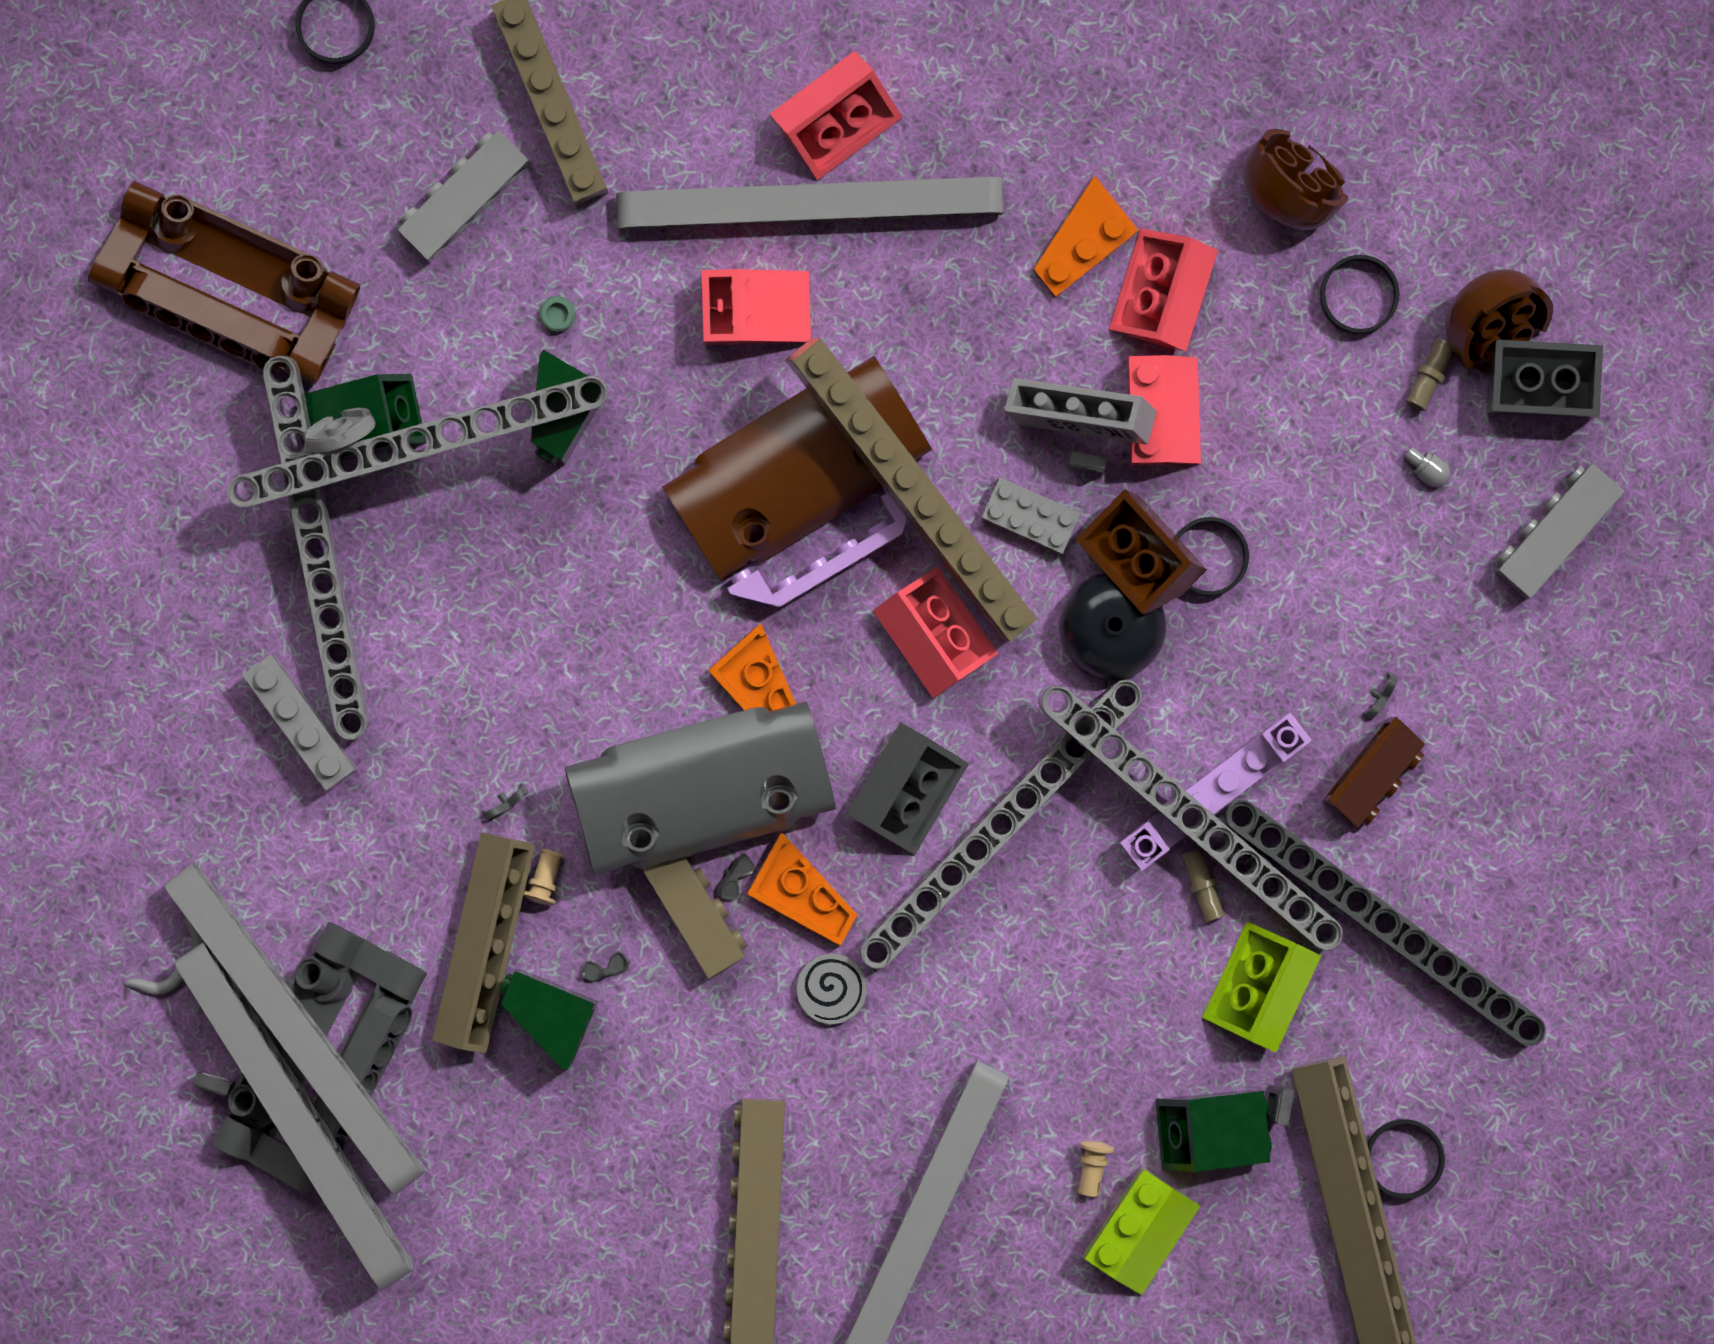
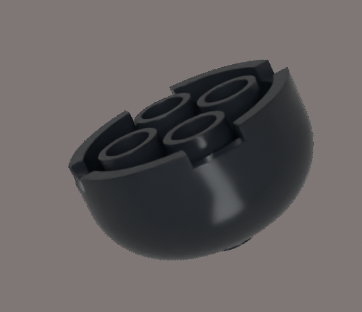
M1104 573L1085 580L1068 596L1060 614L1059 634L1066 654L1085 673L1101 679H1123L1141 672L1155 660L1165 640L1166 616L1163 606L1146 615L1142 614L1109 576ZM1111 618H1118L1121 621L1122 627L1119 631L1110 630L1108 622Z

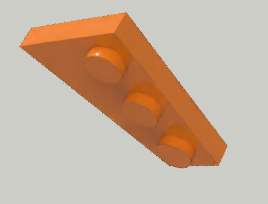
M1096 176L1093 177L1034 268V272L1055 298L1139 232Z
M761 623L708 670L743 710L764 707L769 711L796 704Z
M781 832L747 894L841 946L858 914Z

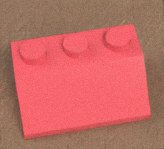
M853 51L770 113L784 137L817 181L903 118L873 69L856 51Z
M1140 228L1109 330L1162 347L1187 351L1218 250L1191 237Z
M1169 355L1129 356L1127 359L1128 394L1142 396L1157 411L1148 445L1129 442L1130 466L1201 464L1198 357Z
M939 566L906 586L873 610L932 698H935L999 654Z

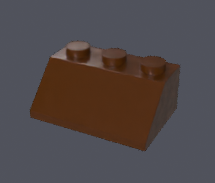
M1126 489L1075 539L1144 615L1182 596L1207 571L1204 565L1139 495Z
M1397 717L1388 718L1322 801L1354 827H1359L1362 823L1368 826L1380 811L1376 807L1378 802L1384 795L1390 798L1402 784L1398 778L1406 768L1412 771L1425 754L1420 750L1424 747L1425 743Z

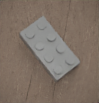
M999 477L981 519L1062 555L1081 513Z

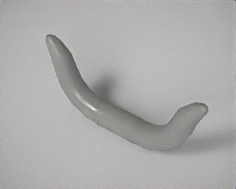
M184 915L185 925L192 937V950L204 941ZM176 968L171 976L162 982H151L137 978L126 981L124 985L150 995H165L177 989L184 982V979Z

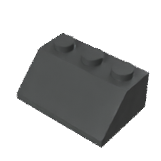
M1495 340L1488 382L1487 413L1592 419L1599 417L1603 345Z
M900 722L846 814L915 855L969 763Z

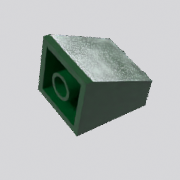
M543 349L539 356L536 391L587 377L588 375ZM585 383L582 388V396L586 401L597 402L601 398V388L597 383ZM552 392L548 396L547 405L554 412H562L566 408L567 399L560 392ZM599 407L532 426L530 442L537 448L534 453L553 466L558 461L566 464Z
M376 374L305 393L311 426L325 417L332 416L333 420L341 418V412L347 409H368L376 424L370 433L358 441L422 423L412 374ZM415 431L410 435V446L426 443L424 433ZM385 441L378 442L374 449L375 454L393 450L392 446ZM345 451L341 455L340 461L357 458V456L351 451Z
M522 969L515 970L514 974H506L498 993L504 996L501 1005L560 1068L565 1070L571 1068L598 1001Z
M1247 1090L1155 1099L1162 1170L1199 1172L1271 1162L1272 1142L1267 1128L1269 1108L1264 1091Z

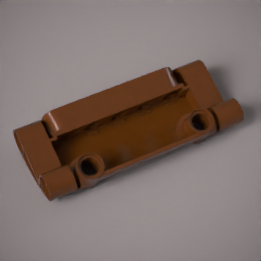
M133 181L129 186L121 205L120 218L95 259L88 276V282L120 296L123 303L130 309L262 370L271 358L289 356L297 362L301 380L312 385L317 383L336 345L334 342L346 324L361 284L333 271L328 272L323 267L321 261L314 255L292 247L194 202L185 196L178 194L165 197L163 193L137 181ZM177 215L181 216L182 219H174L170 216ZM145 242L150 243L164 252L176 255L282 304L292 311L308 316L310 320L300 336L138 262V257ZM306 274L312 278L305 279L299 275ZM277 362L273 367V372H278L280 369L290 374V368L284 362Z
M875 356L847 372L914 460L932 451L923 432ZM807 388L701 453L695 459L693 468L662 486L720 581L746 566L750 560L765 561L770 559L776 553L883 488ZM763 536L758 542L752 543L757 537Z

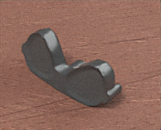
M1387 672L1389 681L1384 691L1381 693L1373 689L1371 695L1378 699L1376 704L1368 713L1363 712V715L1371 720L1383 709L1396 686L1398 677L1390 672Z
M521 783V788L509 799L504 792L500 793L498 798L503 804L488 811L482 810L486 819L490 820L494 816L512 809L523 796L528 794L529 791L526 786Z
M742 853L741 856L736 858L731 869H724L723 873L726 877L718 887L717 896L729 900L736 899L739 896L738 878L753 874L755 871L754 863L748 855Z
M619 951L613 954L607 968H602L593 961H586L583 965L582 978L588 981H596L622 973L627 970L631 962L624 953Z

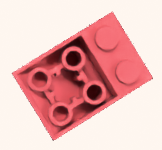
M701 270L703 340L705 346L806 343L811 339L809 271Z

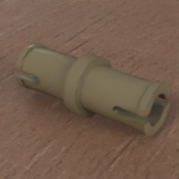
M1436 338L1425 364L1419 366L1417 370L1419 376L1409 397L1406 399V403L1420 411H1426L1437 385L1443 383L1445 379L1443 373L1454 353L1448 341Z
M1198 849L1181 855V858L1184 861L1192 886H1189L1191 894L1195 893L1204 919L1203 922L1206 923L1226 915L1223 912L1215 886L1218 885L1216 878L1212 879L1203 854L1204 851Z

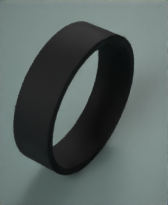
M302 0L296 13L295 27L299 41L311 56L328 64H344L355 60L367 50L374 36L375 20L366 0H360L365 5L369 15V30L366 39L356 51L339 58L319 55L305 43L301 31V21L306 7L312 0Z
M1353 255L1338 261L1327 272L1320 288L1321 307L1327 319L1338 329L1351 334H1366L1378 330L1391 319L1399 303V285L1393 271L1381 260L1368 255ZM1350 261H1367L1377 265L1387 274L1393 286L1394 299L1389 314L1382 322L1370 328L1358 329L1342 324L1332 315L1326 302L1325 291L1330 275L1336 268Z
M1204 517L1187 524L1176 536L1180 539L1182 534L1193 525L1203 522H1215L1228 527L1236 534L1244 552L1242 570L1237 579L1228 587L1217 591H1203L1193 586L1188 589L1199 595L1214 596L1229 591L1241 581L1248 568L1249 549L1243 534L1232 523L1221 518Z
M1409 1119L1387 1122L1373 1133L1367 1143L1370 1157L1376 1139L1385 1130L1400 1124H1411L1423 1128L1434 1139L1439 1153V1163L1433 1179L1418 1191L1396 1193L1384 1188L1377 1181L1378 1188L1390 1196L1401 1199L1416 1198L1424 1195L1438 1183L1444 1170L1445 1154L1441 1141L1430 1128L1420 1122Z

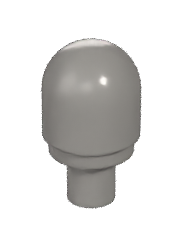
M1411 447L1403 457L1415 466L1413 472L1427 485L1441 487L1448 482L1450 478L1449 466L1435 454L1426 452L1423 455L1414 447Z

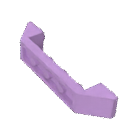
M884 489L886 494L881 496L880 499L894 523L888 526L885 520L867 530L870 537L862 542L857 543L854 538L837 548L840 555L827 562L825 557H822L808 565L806 568L809 573L796 580L794 575H791L776 584L775 586L778 591L774 594L771 593L759 571L751 573L749 568L732 577L730 580L733 585L727 589L732 596L781 608L901 537L907 517Z
M1289 712L1197 781L1186 792L1214 815L1312 740L1291 712ZM1189 808L1183 813L1182 821L1186 827L1193 826L1198 821L1199 814L1195 808ZM1157 812L1123 839L1120 844L1140 870L1143 871L1186 835Z

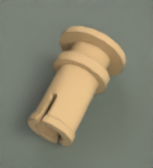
M541 849L534 878H530L528 882L531 885L530 891H524L523 897L537 904L555 905L556 901L551 899L550 895L551 892H555L557 887L554 885L561 859H563L562 854L548 849Z
M1080 1141L1079 1147L1085 1149V1154H1081L1080 1161L1083 1162L1077 1192L1082 1195L1097 1197L1100 1196L1104 1166H1108L1109 1159L1106 1158V1153H1114V1147L1100 1141Z

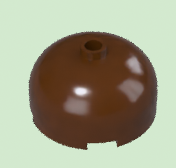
M1282 129L1267 130L1248 153L1243 167L1244 184L1251 200L1265 216L1286 228L1304 231L1323 226L1336 215L1348 200L1349 196L1344 194L1341 188L1345 183L1344 178L1338 169L1309 145L1306 148L1300 143L1293 142L1289 138V131ZM1309 150L1314 151L1322 158L1327 171L1317 167L1310 175L1305 172L1314 161V157Z
M1511 269L1493 270L1470 281L1456 295L1446 317V336L1452 350L1468 369L1471 367L1480 369L1482 373H1490L1495 340H1501L1497 334L1501 333L1506 340L1530 341L1540 330L1542 332L1547 331L1553 316V304L1543 289L1528 275Z

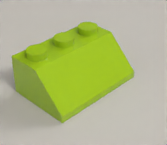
M1247 921L1202 1018L1277 1053L1320 961L1321 955Z
M1141 1166L1082 1256L1086 1261L1113 1279L1143 1295L1201 1206Z

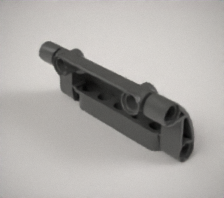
M807 702L769 711L764 707L751 708L614 745L604 750L599 758L564 767L584 835L586 851L593 875L623 868L627 864L638 868H647L659 863L780 830H786L796 820H799L800 817L804 816L806 818L836 809L826 763ZM781 805L787 807L786 809L779 811L773 809L774 807ZM639 843L649 844L644 848L635 847Z
M328 921L314 948L315 953L298 964L288 986L327 1037L347 997L352 992L359 974L377 984L340 1053V1056L363 1087L372 1096L411 1021L412 1009L410 1005L427 972ZM320 971L319 979L315 982L316 974ZM266 1026L265 1029L302 1085L305 1076ZM242 1073L228 1098L230 1114L225 1117L212 1145L231 1156L251 1162L290 1187L304 1194L311 1195L314 1190L313 1184L287 1143L275 1138L278 1131L277 1127ZM318 1095L313 1105L343 1151L350 1137ZM253 1098V1104L249 1109L250 1100Z

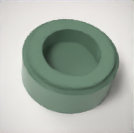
M550 297L540 308V319L543 325L550 331L563 332L569 329L575 321V308L565 297Z

